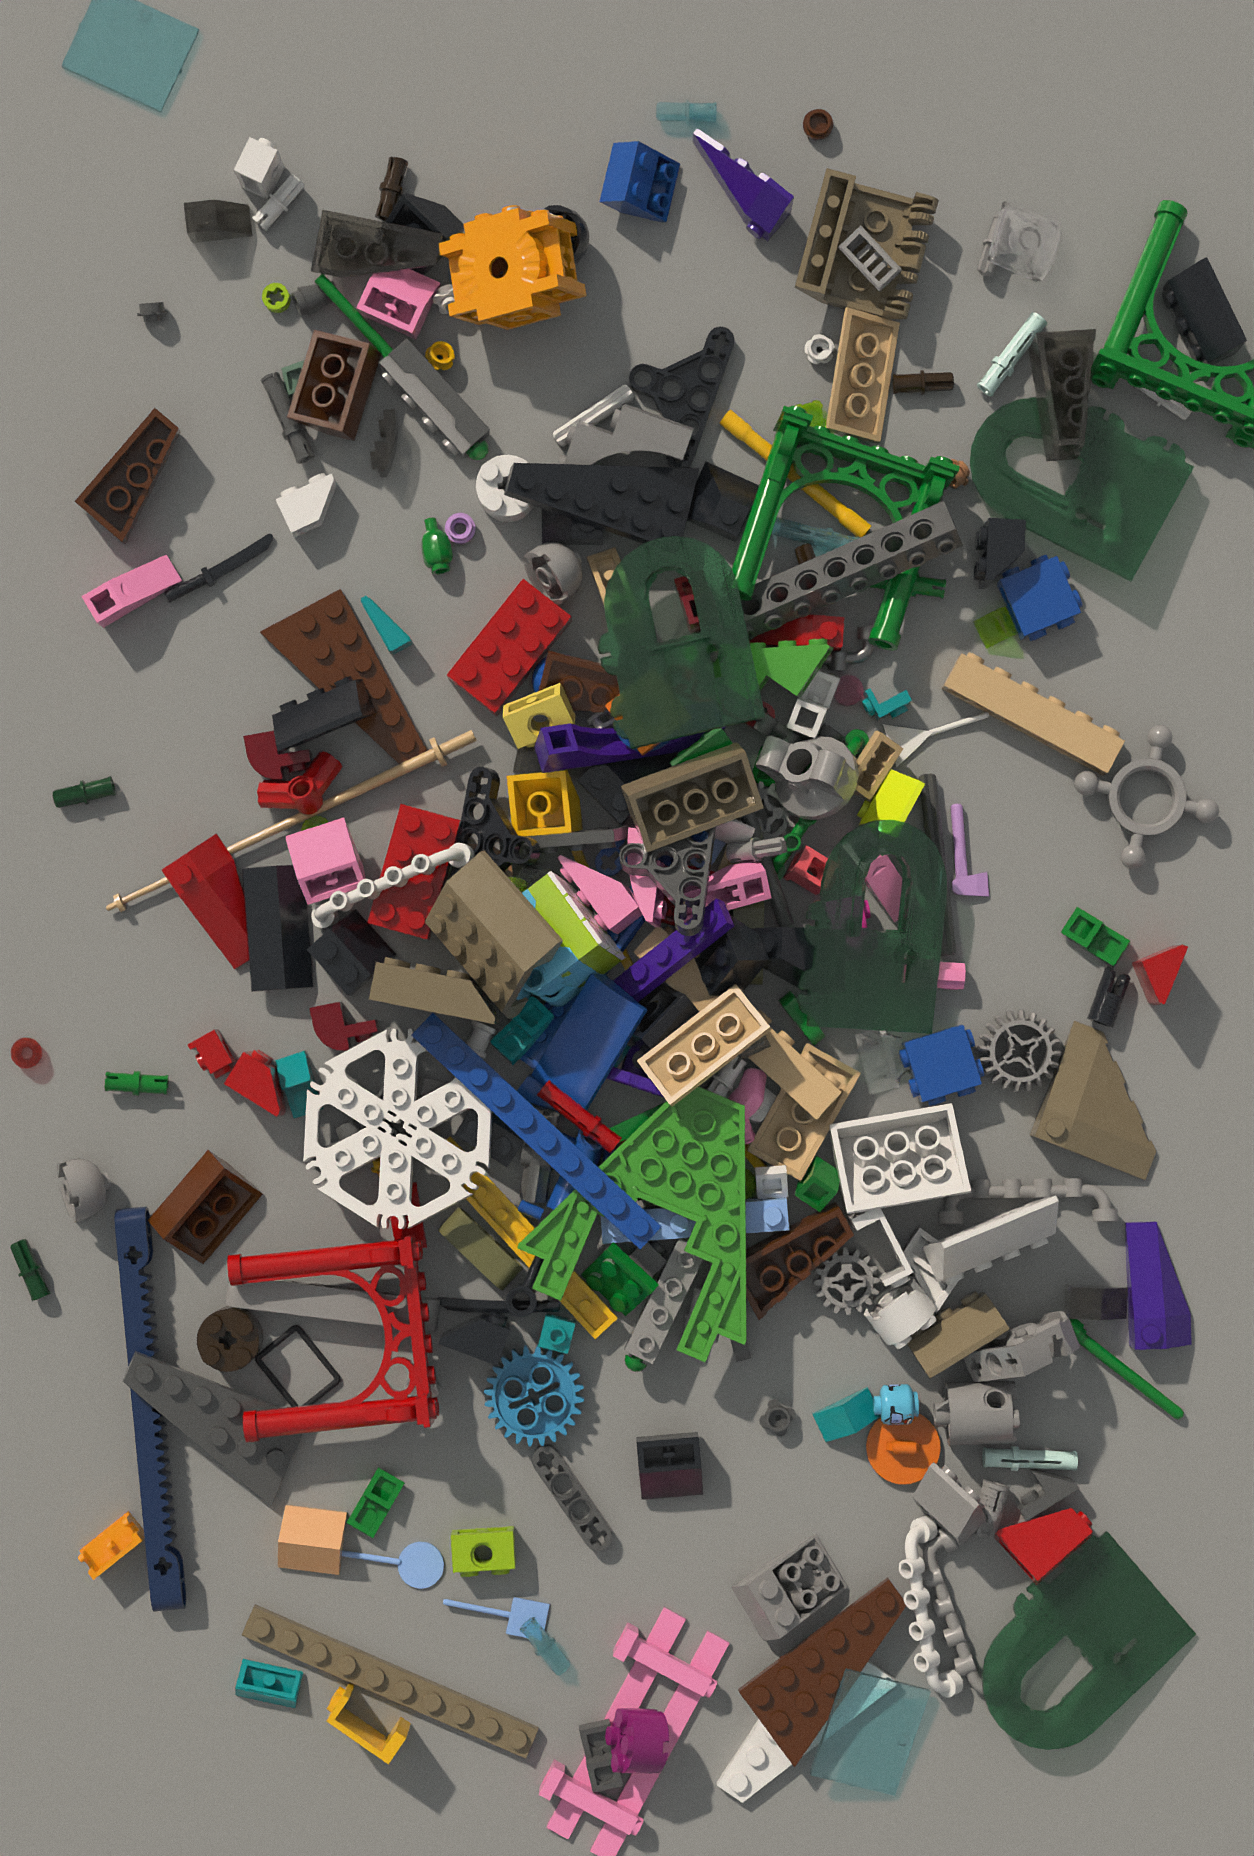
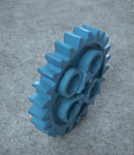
M537 1344L535 1352L530 1353L529 1347L524 1345L523 1354L520 1355L516 1349H512L513 1359L510 1360L504 1355L501 1357L503 1367L493 1365L492 1369L497 1374V1377L488 1376L486 1379L493 1387L484 1389L485 1394L492 1396V1399L487 1400L484 1405L486 1407H494L488 1418L498 1417L499 1421L495 1425V1429L497 1430L505 1426L507 1428L504 1435L505 1438L514 1433L516 1434V1444L523 1437H526L528 1446L531 1447L534 1438H538L541 1446H544L546 1436H549L553 1442H556L557 1431L567 1435L566 1423L575 1426L576 1421L571 1415H580L582 1412L579 1407L575 1406V1403L584 1402V1397L576 1395V1392L584 1389V1385L574 1383L580 1376V1373L569 1372L573 1366L572 1361L566 1364L561 1363L564 1353H560L554 1358L552 1357L553 1350L548 1349L545 1354L541 1353V1347H538ZM537 1367H545L549 1370L551 1376L546 1382H538L533 1377V1371ZM510 1380H516L522 1385V1391L518 1395H510L505 1390V1384ZM558 1382L560 1384L559 1387L540 1394L539 1402L535 1403L534 1399H529L515 1408L509 1407L510 1403L527 1397L530 1388L538 1392L552 1383ZM558 1395L561 1397L564 1403L562 1408L559 1410L548 1408L546 1400L549 1396ZM524 1408L531 1409L535 1413L536 1418L531 1423H523L518 1417L519 1411Z

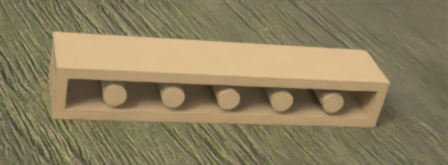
M968 652L967 656L963 653L960 654L942 686V690L983 712H988L990 716L1102 776L1109 772L1125 740L1119 738L1120 733L1117 730L1106 725L1101 728L1091 723L1093 718L1081 711H1076L1074 714L1065 709L1066 704L1063 701L1049 696L1047 699L1037 694L1039 689L1023 681L1020 685L1010 679L1012 675L999 667H995L993 670L983 665L985 660L973 653Z

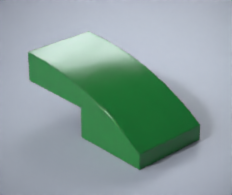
M1076 907L1061 931V934L1113 968H1115L1131 943L1129 939L1107 927L1102 921L1079 907Z
M378 1467L346 1524L373 1539L405 1483Z

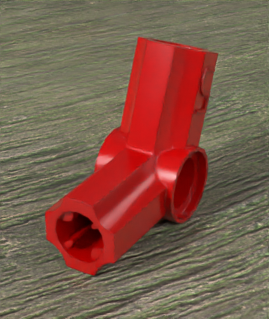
M325 751L319 752L303 775L297 776L291 781L264 780L259 782L257 789L258 804L261 808L298 809L304 815L314 814L322 807V795L343 766L331 754Z

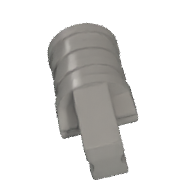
M983 1479V1486L979 1497L981 1498L980 1502L985 1506L982 1510L987 1519L974 1534L983 1538L993 1539L1003 1517V1510L1006 1506L1005 1503L1010 1487L999 1482Z

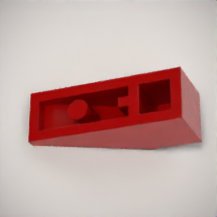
M826 615L799 617L783 624L777 629L754 637L749 643H766V647H778L779 641H797V646L809 645V640L827 639L828 645L834 648L832 652H840L843 646L845 617Z

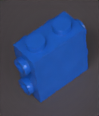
M1047 555L1038 557L1030 561L1031 567L1020 571L1019 566L1002 573L1003 578L997 583L999 592L1020 640L1027 637L1030 642L1046 636V629L1057 625L1058 630L1076 623L1074 618L1081 613V598L1076 590H1071L1067 580L1070 579L1069 570L1065 562H1060L1057 556L1048 559Z
M957 1025L902 1042L903 1049L899 1050L900 1059L903 1067H909L913 1079L908 1080L909 1088L913 1098L918 1097L920 1102L927 1101L929 1106L947 1101L945 1095L957 1092L958 1097L976 1092L975 1086L982 1084L980 1077L985 1076L980 1059L974 1060L971 1048L975 1047V1041L971 1030H965L964 1025Z

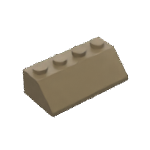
M737 742L621 786L630 815L647 852L764 808L746 751Z

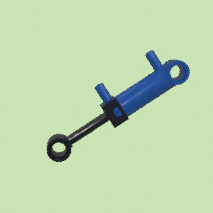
M580 1129L576 1138L561 1132L596 1166L598 1165L604 1151L600 1144H589L586 1142L585 1137L582 1135L583 1131ZM559 1175L544 1209L522 1200L518 1211L539 1220V1225L575 1189ZM534 1256L523 1284L519 1283L518 1287L513 1288L507 1294L506 1307L514 1316L525 1317L536 1309L538 1300L535 1294L536 1290L532 1289L544 1259ZM519 1292L526 1293L531 1301L530 1306L523 1311L516 1309L513 1305V1298Z

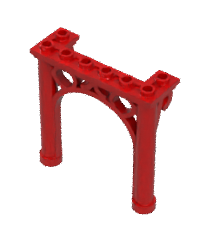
M416 1234L408 1235L401 1240L242 1257V1254L228 1255L227 1269L231 1286L320 1275H336L347 1278L358 1284L372 1298L380 1313L385 1333V1348L381 1366L374 1380L363 1392L351 1399L340 1402L244 1411L243 1431L246 1443L259 1442L260 1438L414 1421H417V1425L423 1424L424 1428L431 1427L437 1416H439L438 1397H432L431 1385L436 1384L435 1366H429L428 1353H433L431 1334L426 1335L425 1322L430 1321L428 1303L422 1302L421 1291L426 1290L425 1272H419L418 1261L423 1259V1247L421 1240L416 1241ZM395 1265L404 1266V1273L401 1269L395 1267ZM381 1267L375 1273L371 1283L364 1277L351 1271ZM385 1273H393L399 1278L400 1294L394 1300L385 1299L376 1290L381 1276ZM406 1295L410 1324L401 1322L396 1317L395 1311L389 1313L387 1306L393 1307L400 1304ZM393 1327L401 1331L395 1337L393 1334ZM411 1336L414 1364L405 1357L397 1356L392 1359L393 1351H399L401 1341ZM397 1363L403 1364L409 1371V1385L405 1390L401 1391L393 1389L385 1377L390 1367ZM379 1385L383 1387L388 1395L394 1397L391 1399L364 1401ZM416 1386L417 1396L408 1397Z

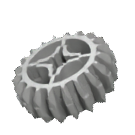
M1023 1009L1018 1010L1017 1019H1015L1011 1010L1006 1011V1022L1000 1015L995 1016V1021L999 1026L995 1027L993 1024L987 1023L985 1027L992 1032L991 1035L980 1034L979 1036L980 1039L988 1041L987 1046H977V1051H986L987 1057L979 1058L981 1063L989 1062L990 1065L984 1069V1075L994 1071L996 1074L992 1077L991 1083L996 1084L1002 1078L1004 1080L1001 1089L1007 1090L1012 1082L1015 1093L1020 1092L1021 1083L1024 1084L1027 1092L1032 1091L1031 1081H1034L1038 1087H1042L1044 1084L1040 1078L1041 1075L1048 1079L1053 1077L1052 1073L1047 1070V1067H1059L1057 1062L1051 1061V1057L1061 1056V1051H1052V1045L1060 1044V1039L1050 1040L1048 1037L1054 1034L1055 1028L1050 1027L1044 1031L1043 1027L1047 1024L1048 1020L1042 1018L1036 1024L1037 1013L1031 1012L1026 1020L1025 1010ZM1023 1025L1032 1029L1036 1035L1032 1038L1021 1040L1012 1032L1010 1027ZM1002 1033L1007 1049L996 1060L995 1045ZM1042 1042L1043 1057L1039 1066L1035 1068L1032 1052ZM1014 1043L1018 1046L1028 1045L1025 1047L1026 1052H1023L1025 1053L1024 1059L1020 1056L1010 1057L1013 1055L1012 1050H1015L1013 1049ZM1012 1062H1018L1028 1075L1014 1077L1007 1074L1001 1068Z

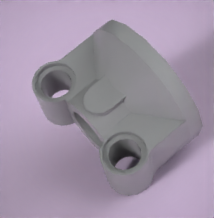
M767 736L755 765L775 781L778 798L790 813L806 820H820L837 813L849 802L856 790L859 777L855 756L844 743L832 737L816 736L815 739L810 738L790 744L782 739ZM812 762L809 770L801 774L804 768Z

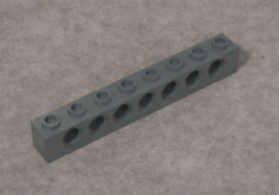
M942 501L755 584L752 598L749 601L727 596L716 601L726 631L734 644L738 645L742 642H748L767 631L777 629L783 624L799 617H805L824 606L835 604L840 599L856 592H862L874 584L892 579L897 574L906 570L919 567L931 559L943 554H949L954 549L963 546L948 508L945 502Z

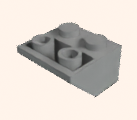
M933 1462L912 1497L926 1514L962 1546L987 1519L982 1510L985 1506L980 1502L981 1498L970 1487L961 1488L962 1485L957 1480L958 1477L946 1465L940 1468Z

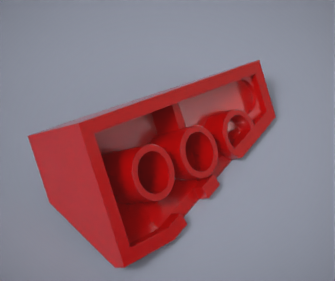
M216 833L163 868L162 872L232 967L236 969L249 960L244 891L241 887L235 860Z

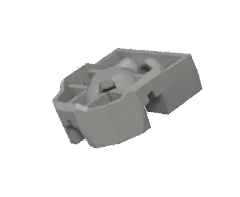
M1057 1311L1045 1313L1040 1321L1023 1324L1015 1328L1009 1327L1010 1330L964 1357V1361L974 1382L1024 1377L1053 1363V1357L1068 1356L1078 1350L1080 1346L1070 1319L1066 1316L1065 1312Z

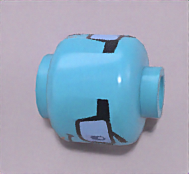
M908 1384L883 1385L879 1396H874L873 1398L874 1415H880L881 1421L885 1425H909L914 1417L919 1416L918 1393L913 1392Z

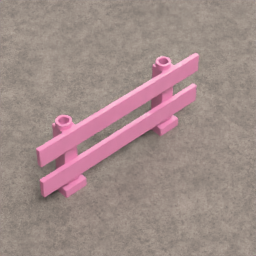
M664 1607L647 1640L638 1636L639 1628L630 1623L626 1624L613 1649V1656L623 1662L629 1656L635 1659V1662L604 1720L610 1719L612 1726L617 1709L639 1708L657 1673L679 1683L664 1711L669 1729V1742H663V1753H668V1759L701 1696L710 1698L718 1681L714 1680L712 1675L723 1657L729 1642L707 1630L690 1664L668 1653L686 1618ZM585 1755L573 1778L564 1774L565 1765L554 1759L539 1787V1795L550 1801L553 1794L561 1798L546 1828L569 1839L583 1811H586L605 1822L590 1852L597 1856H616L627 1834L634 1836L638 1834L644 1821L638 1814L660 1773H631L617 1801H614L599 1792L593 1793Z

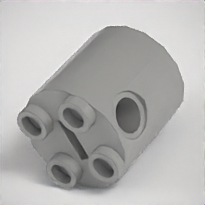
M1015 1381L945 1383L943 1402L933 1403V1417L935 1427H943L945 1429L947 1444L951 1446L1017 1442L1016 1428L1020 1426L1019 1411L1014 1409L1013 1400H1016Z

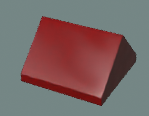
M1183 944L1170 946L1132 962L1148 1003L1152 1005H1165L1188 946Z

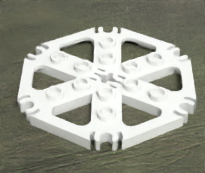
M386 1029L332 1058L324 1064L330 1066L334 1070L333 1073L325 1068L318 1070L326 1076V1082L323 1085H318L312 1081L310 1083L311 1087L319 1091L320 1094L315 1095L307 1089L303 1162L316 1157V1161L309 1162L305 1167L309 1171L315 1167L321 1169V1175L314 1179L313 1183L320 1185L328 1180L323 1187L317 1189L378 1228L381 1214L383 1215L381 1225L385 1229L389 1228V1220L394 1216L399 1220V1229H405L406 1227L405 1216H408L409 1220L408 1229L474 1195L469 1193L463 1186L466 1184L469 1188L478 1190L479 1186L472 1182L471 1176L475 1172H479L484 1176L488 1174L484 1168L477 1166L478 1162L484 1163L490 1168L493 1112L455 1077L448 1084L416 1100L418 1056L428 1051L418 1042L414 1043L415 1039L411 1036L414 1033L413 1029H408V1037L404 1041H399L398 1030L392 1029L390 1035L391 1042L388 1039L389 1030ZM376 1050L383 1052L385 1055L383 1100L350 1080L346 1075V1068L349 1064ZM324 1105H332L366 1126V1128L331 1147L323 1148L318 1143L319 1111ZM474 1109L478 1114L477 1146L473 1151L464 1152L431 1131V1129L466 1110ZM389 1111H392L393 1113H395V1114H396V1117H394L393 1115L389 1114ZM387 1119L397 1124L403 1120V1128L412 1137L410 1138L405 1134L399 1133L394 1137L392 1135L394 1129L385 1120ZM411 1124L417 1127V1129L415 1130L412 1127H410ZM379 1127L385 1129L386 1132L384 1133L383 1131L379 1130ZM401 1140L407 1143V1145L401 1144ZM380 1157L378 1200L373 1205H366L345 1192L340 1186V1180L342 1177ZM413 1157L446 1177L450 1182V1189L446 1194L421 1207H416L411 1203Z

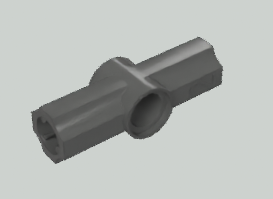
M548 1107L535 1108L558 1129L560 1113ZM524 1143L521 1153V1165L524 1168L519 1197L523 1198L526 1202L534 1204L544 1203L548 1198L551 1172L554 1169L530 1146Z

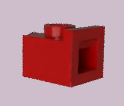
M214 1029L187 1044L190 1050L197 1049L199 1053L195 1057L203 1071L209 1070L215 1079L232 1071L229 1065L235 1063L236 1060L219 1029Z

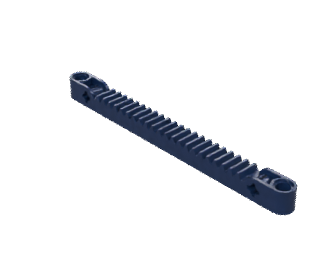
M147 1206L116 1209L114 1215L128 1366L135 1351L150 1357L159 1352V1348L151 1346V1343L158 1340V1336L150 1334V1331L155 1329L157 1324L149 1322V1318L156 1315V1312L147 1308V1306L155 1302L154 1299L146 1297L147 1293L153 1291V1287L145 1285V1281L151 1279L152 1275L144 1273V1267L151 1262L154 1252L151 1224L148 1222L150 1213ZM135 1247L136 1251H142V1257L138 1258L137 1262L135 1257H130L129 1252L134 1250ZM130 1388L151 1606L153 1612L185 1609L187 1596L183 1557L176 1547L170 1545L177 1537V1533L169 1531L176 1525V1521L168 1519L175 1512V1509L167 1507L172 1502L173 1496L165 1494L172 1488V1484L164 1482L171 1475V1472L163 1470L170 1463V1459L162 1457L169 1450V1447L160 1444L168 1438L167 1434L159 1432L166 1426V1422L158 1420L162 1414ZM163 1557H165L166 1562L172 1563L168 1570L165 1569V1565H159Z

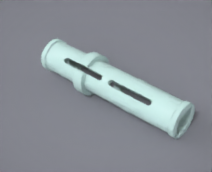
M1031 312L1029 318L1014 335L1000 356L993 358L991 361L992 366L980 382L977 383V387L984 394L993 396L1004 379L1013 374V367L1028 350L1042 329L1046 327L1047 322L1042 316Z
M1011 1446L1010 1449L984 1447L982 1451L983 1468L1001 1467L1010 1468L1011 1471H1018L1019 1468L1076 1471L1078 1455L1076 1451L1020 1450L1018 1446Z

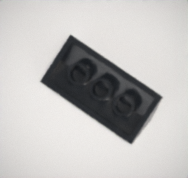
M276 865L243 868L242 876L251 992L313 987L311 954L307 951L310 947L307 902L297 880L294 866Z

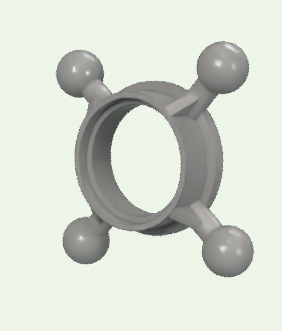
M1164 725L1154 726L1148 733V742L1152 746L1149 758L1138 759L1126 764L1115 774L1112 782L1099 780L1090 771L1079 773L1074 781L1075 789L1081 795L1088 796L1095 792L1108 794L1109 806L1114 818L1122 827L1132 832L1130 845L1125 847L1121 853V861L1129 869H1138L1145 862L1146 854L1142 849L1144 835H1155L1168 830L1180 819L1183 812L1195 814L1196 818L1203 823H1211L1219 815V806L1212 799H1202L1199 802L1186 800V789L1181 776L1172 766L1161 761L1164 749L1171 744L1173 739L1171 730ZM1134 772H1155L1162 776L1170 786L1172 792L1171 808L1167 815L1155 824L1137 823L1131 820L1121 807L1120 790L1122 784Z

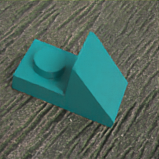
M302 1051L275 1060L281 1090L285 1091L294 1119L306 1115L307 1089L313 1094L319 1095V1091H316L310 1085L311 1081L316 1082L306 1051Z

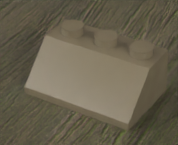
M977 1291L969 1293L960 1300L962 1302L960 1306L953 1310L950 1307L943 1309L935 1315L936 1321L933 1325L925 1330L919 1329L911 1335L912 1338L907 1345L929 1378L934 1377L1010 1330L986 1293L981 1292L978 1294Z

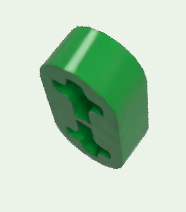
M791 991L778 1000L813 1046L826 1037Z

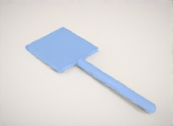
M513 1597L509 1612L449 1599L443 1600V1604L446 1606L507 1617L509 1619L506 1634L542 1641L550 1606L548 1603Z

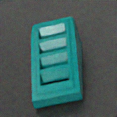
M366 595L361 598L360 601L391 655H395L413 644L410 637L371 598H368Z

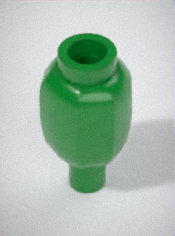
M427 518L424 520L426 532L421 541L424 564L431 568L432 574H444L450 571L449 565L453 560L451 544L447 534L438 529L436 518Z

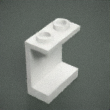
M882 1209L847 1215L852 1227L856 1230L877 1221L899 1265L878 1275L881 1283L885 1287L890 1285L892 1288H896L908 1282V1275L914 1272Z

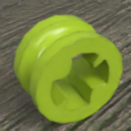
M271 283L264 288L262 301L271 312L282 313L290 306L291 296L284 285ZM278 291H281L282 293L280 294L284 300L282 302L277 301L275 305H272V300L269 298L270 294L276 295Z

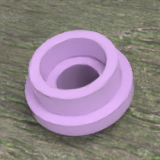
M456 513L446 521L445 533L449 540L456 544L467 543L475 535V523L467 514ZM458 524L466 526V531L463 534L455 532V527Z

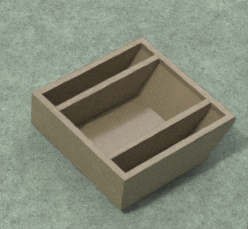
M385 957L384 963L376 962L369 1000L490 1024H500L501 1018L479 985L474 981H470L471 976L469 974L447 970L446 976L440 975L441 969L417 963L415 969H410L411 963Z

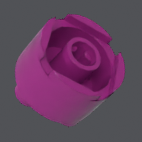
M619 1708L616 1710L613 1725L608 1726L605 1733L606 1744L611 1746V1768L613 1772L652 1774L660 1773L663 1770L668 1753H663V1742H669V1729L666 1717L662 1711L641 1708Z

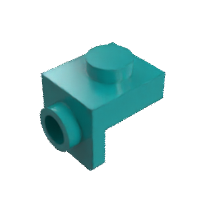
M870 688L863 693L865 699L861 702L868 716L874 715L878 721L889 714L894 719L907 712L906 705L910 704L912 699L908 691L905 690L879 704Z

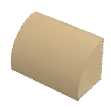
M875 731L856 760L859 777L853 794L867 800H871L903 750L901 746L882 732Z

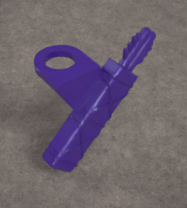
M633 1045L624 1058L622 1068L613 1067L606 1079L664 1098L645 1071L634 1066L632 1062L633 1055L640 1051V1049Z

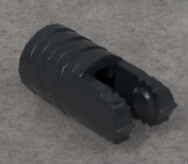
M1107 966L1104 969L1087 1019L1113 1028L1131 978L1123 973L1119 975L1114 984L1116 972L1113 968Z

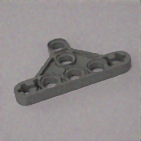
M716 827L705 830L708 833V838L703 842H696L689 836L650 852L645 850L642 843H630L625 845L619 854L620 864L624 872L630 875L648 876L675 906V928L680 934L685 936L697 934L703 926ZM631 853H638L643 857L642 861L637 865H630L626 863L625 859ZM664 855L670 856L674 860L671 866L664 868L658 866L656 861ZM693 858H701L705 862L704 866L699 870L690 869L687 864ZM689 886H697L701 889V893L695 898L686 897L683 892ZM687 907L692 908L693 920H691L690 925L684 924V920L687 918Z

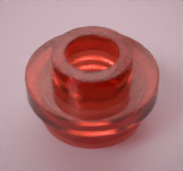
M32 1038L17 1040L11 1048L13 1062L21 1068L36 1066L42 1058L41 1045ZM25 1047H29L32 1050V1056L29 1059L24 1058L22 1055Z

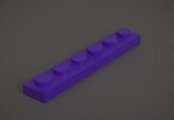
M716 898L705 907L703 926L697 934L685 936L677 930L674 931L613 981L639 1002L734 927L724 901ZM693 917L684 924L690 925L691 920H693Z

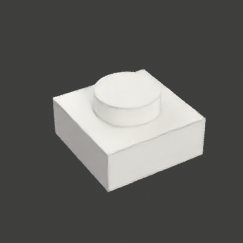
M786 1165L755 1167L758 1199L788 1197Z

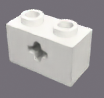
M249 137L234 168V172L242 188L269 200L270 197L268 195L273 193L285 167L274 143L264 138H260L258 141Z

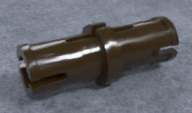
M389 157L384 182H381L379 187L381 194L375 217L379 220H387L398 203L399 198L403 195V179L408 166V161L405 159Z

